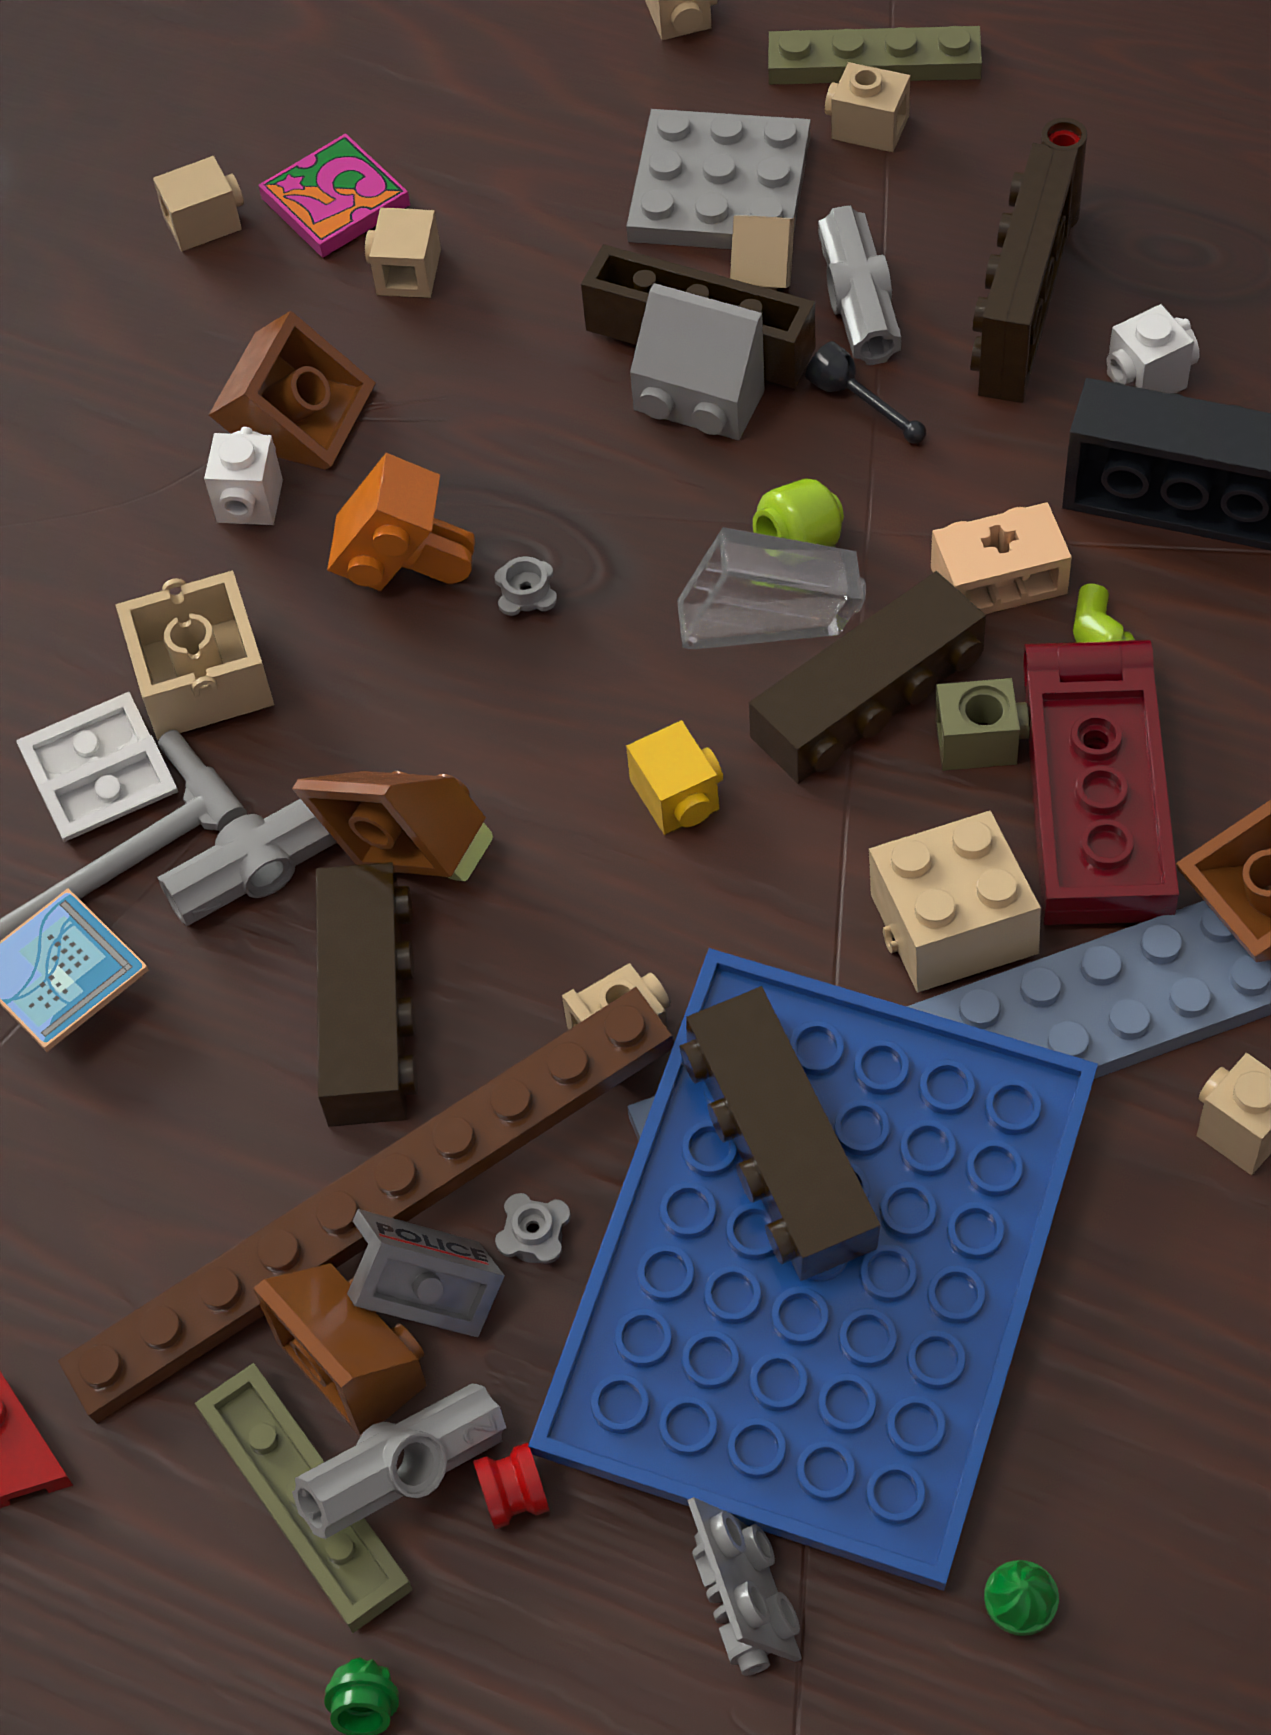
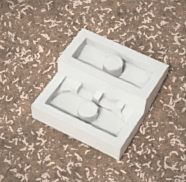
M130 692L16 740L63 842L178 792L174 780L152 735L150 736Z

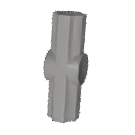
M851 205L833 208L829 215L818 221V235L823 256L827 263V285L833 312L835 315L841 314L853 358L861 359L867 365L885 363L891 355L901 350V331L892 307V286L886 258L884 255H877L865 213L853 210Z
M299 799L264 819L257 814L243 815L234 819L220 831L216 838L215 846L157 878L175 914L182 923L189 926L246 893L249 897L261 898L277 892L291 879L296 865L337 842L303 801Z
M472 1383L397 1424L384 1421L373 1424L363 1432L356 1446L295 1478L296 1486L292 1494L299 1515L305 1519L314 1535L326 1539L403 1496L420 1498L429 1495L439 1486L446 1472L502 1442V1432L506 1429L500 1406L493 1401L484 1386ZM404 1449L403 1462L397 1470L398 1456Z

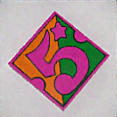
M346 133L258 185L261 199L322 258L375 227L380 207L405 209L410 206L408 191Z

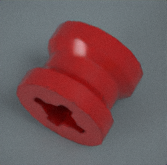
M528 1442L515 1446L508 1457L495 1461L485 1456L473 1461L495 1530L509 1525L514 1515L528 1511L537 1516L550 1511L530 1447H528Z

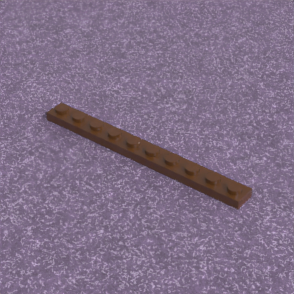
M637 987L623 994L59 1359L58 1362L86 1413L98 1424L262 1317L264 1312L253 1288L264 1279L330 1263L337 1268L365 1250L368 1243L353 1222L358 1209L408 1222L672 1050L675 1043L673 1036Z

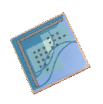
M66 889L0 941V1005L48 1052L147 973L149 969L74 893Z

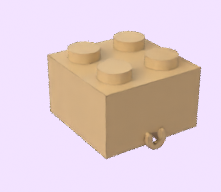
M233 570L187 584L179 578L171 579L164 583L162 586L163 591L115 604L142 699L157 740L170 730H177L179 733L274 705L262 660ZM172 588H181V592L179 594H170V590Z
M991 811L869 848L871 896L885 924V927H883L884 940L890 953H899L917 993L1039 954L1041 907Z

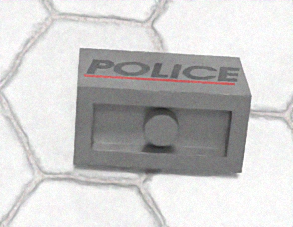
M358 1209L353 1222L367 1241L368 1246L347 1293L354 1306L479 1337L505 1277L482 1245L475 1240Z

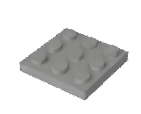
M651 109L626 226L628 242L732 249L733 217L735 215L795 218V231L811 136V119Z

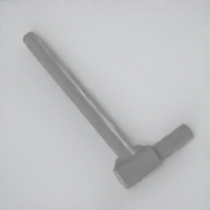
M170 730L164 733L158 741V746L186 781V789L183 796L185 805L0 919V941L66 889H69L81 899L201 824L204 829L218 830L220 832L234 819L247 815L246 809L212 767L204 765L177 730Z

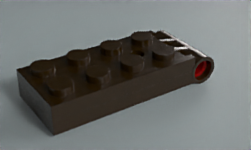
M1057 118L1048 122L1042 129L1041 144H1032L1025 172H1015L1013 175L1009 194V206L1014 207L1012 213L1003 212L997 236V247L1002 248V252L1000 255H990L985 278V289H990V294H988V297H978L973 318L972 330L982 333V337L976 336L970 363V370L979 372L978 396L1019 403L1024 402L1070 229L1076 225L1080 215L1087 130L1077 120Z

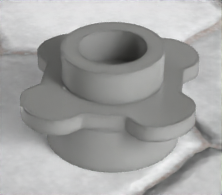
M523 556L510 560L495 573V583L502 590V596L498 600L500 611L506 615L514 616L520 611H532L535 609L547 611L553 608L557 602V595L555 591L550 589L549 580L553 577L551 565L533 557Z
M524 1193L510 1196L504 1204L505 1213L507 1214L504 1230L499 1232L495 1238L498 1251L506 1257L516 1256L528 1263L541 1262L547 1264L557 1260L562 1253L561 1230L571 1218L570 1210L566 1203L558 1199L552 1200L549 1203L532 1201ZM532 1223L538 1224L539 1230L535 1233H530L527 1231L528 1225Z

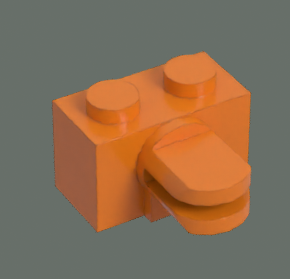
M385 453L337 513L327 571L345 577L357 585L370 587L378 591H382L401 567L414 570L447 584H454L463 581L470 575L475 537L472 532L434 518L440 474Z

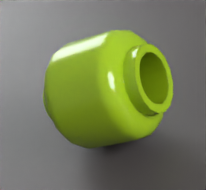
M801 479L775 488L762 496L757 506V512L753 517L754 536L758 545L765 553L772 555L782 563L795 564L825 553L835 547L841 535L844 518L843 507L838 497L831 493L822 483L814 479Z

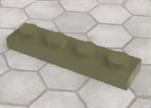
M980 26L769 31V85L839 83L848 62L910 75V81L981 79Z
M254 1363L195 1402L199 1413L352 1634L413 1590L409 1580L365 1518L324 1539L314 1535L305 1519L299 1515L292 1494L296 1486L295 1478L324 1463V1461Z

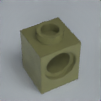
M1012 678L937 684L935 723L942 771L1017 765L1019 740L1029 739V715L1026 702L1015 701ZM976 723H988L991 725H978Z

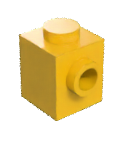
M682 720L626 745L630 781L664 835L682 826H695L704 821L712 812L719 810L718 783L723 781V773L719 762L710 748L706 747L702 750L699 748Z

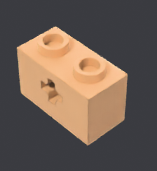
M1048 502L1026 508L1015 507L1002 514L969 522L959 521L945 528L932 531V572H939L984 614L1068 594L1072 557Z

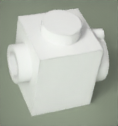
M1160 304L1113 326L1110 350L1107 356V375L1113 382L1163 393H1178L1186 389L1190 366L1199 360V346L1189 320L1186 318H1173Z
M242 427L241 431L232 434L214 433L204 480L217 523L274 525L283 479L272 436L252 431L249 427Z

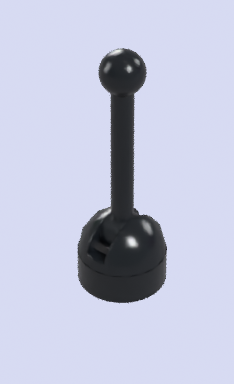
M830 341L814 354L806 369L805 376L807 380L819 389L827 392L841 391L848 388L902 429L904 438L909 443L917 444L924 440L926 428L923 423L916 420L909 421L855 380V361L845 349L834 341Z

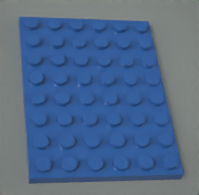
M709 948L528 1445L532 1455L689 1506L687 1500L695 1497L733 1514L746 1526L757 1524L764 1532L944 1591L1098 1063ZM760 986L763 987L881 1225L876 1250L803 1281H800L791 1261L780 1264L776 1258L765 1230V1225L772 1222L762 1200L752 1203L748 1199L736 1170V1164L743 1160L733 1139L724 1143L720 1140L707 1104L714 1102L704 1080L696 1084L692 1081L684 1065L679 1048L680 1045L687 1043L686 1016Z

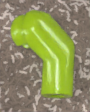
M1086 584L1079 589L1073 627L1076 642L1135 640L1130 632L1123 630L1122 624L1106 614L1109 592L1101 585Z

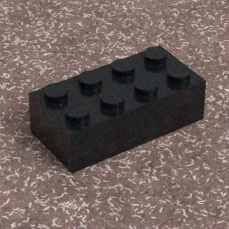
M1086 378L1069 435L1062 508L1271 551V413L1247 409L1237 405H1226L1184 397L1175 393L1169 394L1127 386L1118 382Z

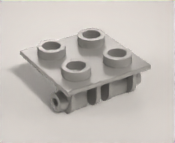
M695 1497L687 1500L698 1529V1533L694 1536L697 1547L693 1549L692 1554L704 1587L709 1588L706 1592L709 1602H723V1605L718 1607L713 1615L717 1623H728L720 1627L719 1631L730 1663L732 1665H739L742 1675L748 1676L759 1673L770 1666L767 1657L770 1653L794 1662L801 1660L802 1657L794 1637L800 1631L799 1621L790 1601L782 1592H778L769 1568L774 1565L775 1556L764 1531L757 1524L746 1526L733 1514Z

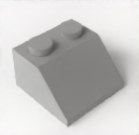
M654 283L649 291L630 370L633 409L655 419H666L697 428L707 434H718L740 440L765 391L762 313Z

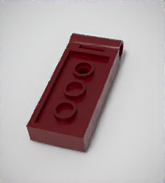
M1151 640L1024 644L1023 674L1026 693L1025 702L1029 715L1028 744L1043 925L1137 923L1162 915H1175L1179 889Z

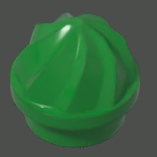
M1016 1560L999 1566L990 1575L985 1587L984 1603L989 1617L999 1628L1010 1634L1027 1636L1044 1630L1053 1621L1059 1605V1593L1054 1579L1043 1567L1030 1561Z
M360 1657L351 1659L350 1662L337 1668L325 1689L324 1704L331 1713L330 1722L337 1731L345 1735H377L388 1728L390 1717L398 1709L399 1690L391 1681L389 1668L378 1665L374 1659L367 1661Z

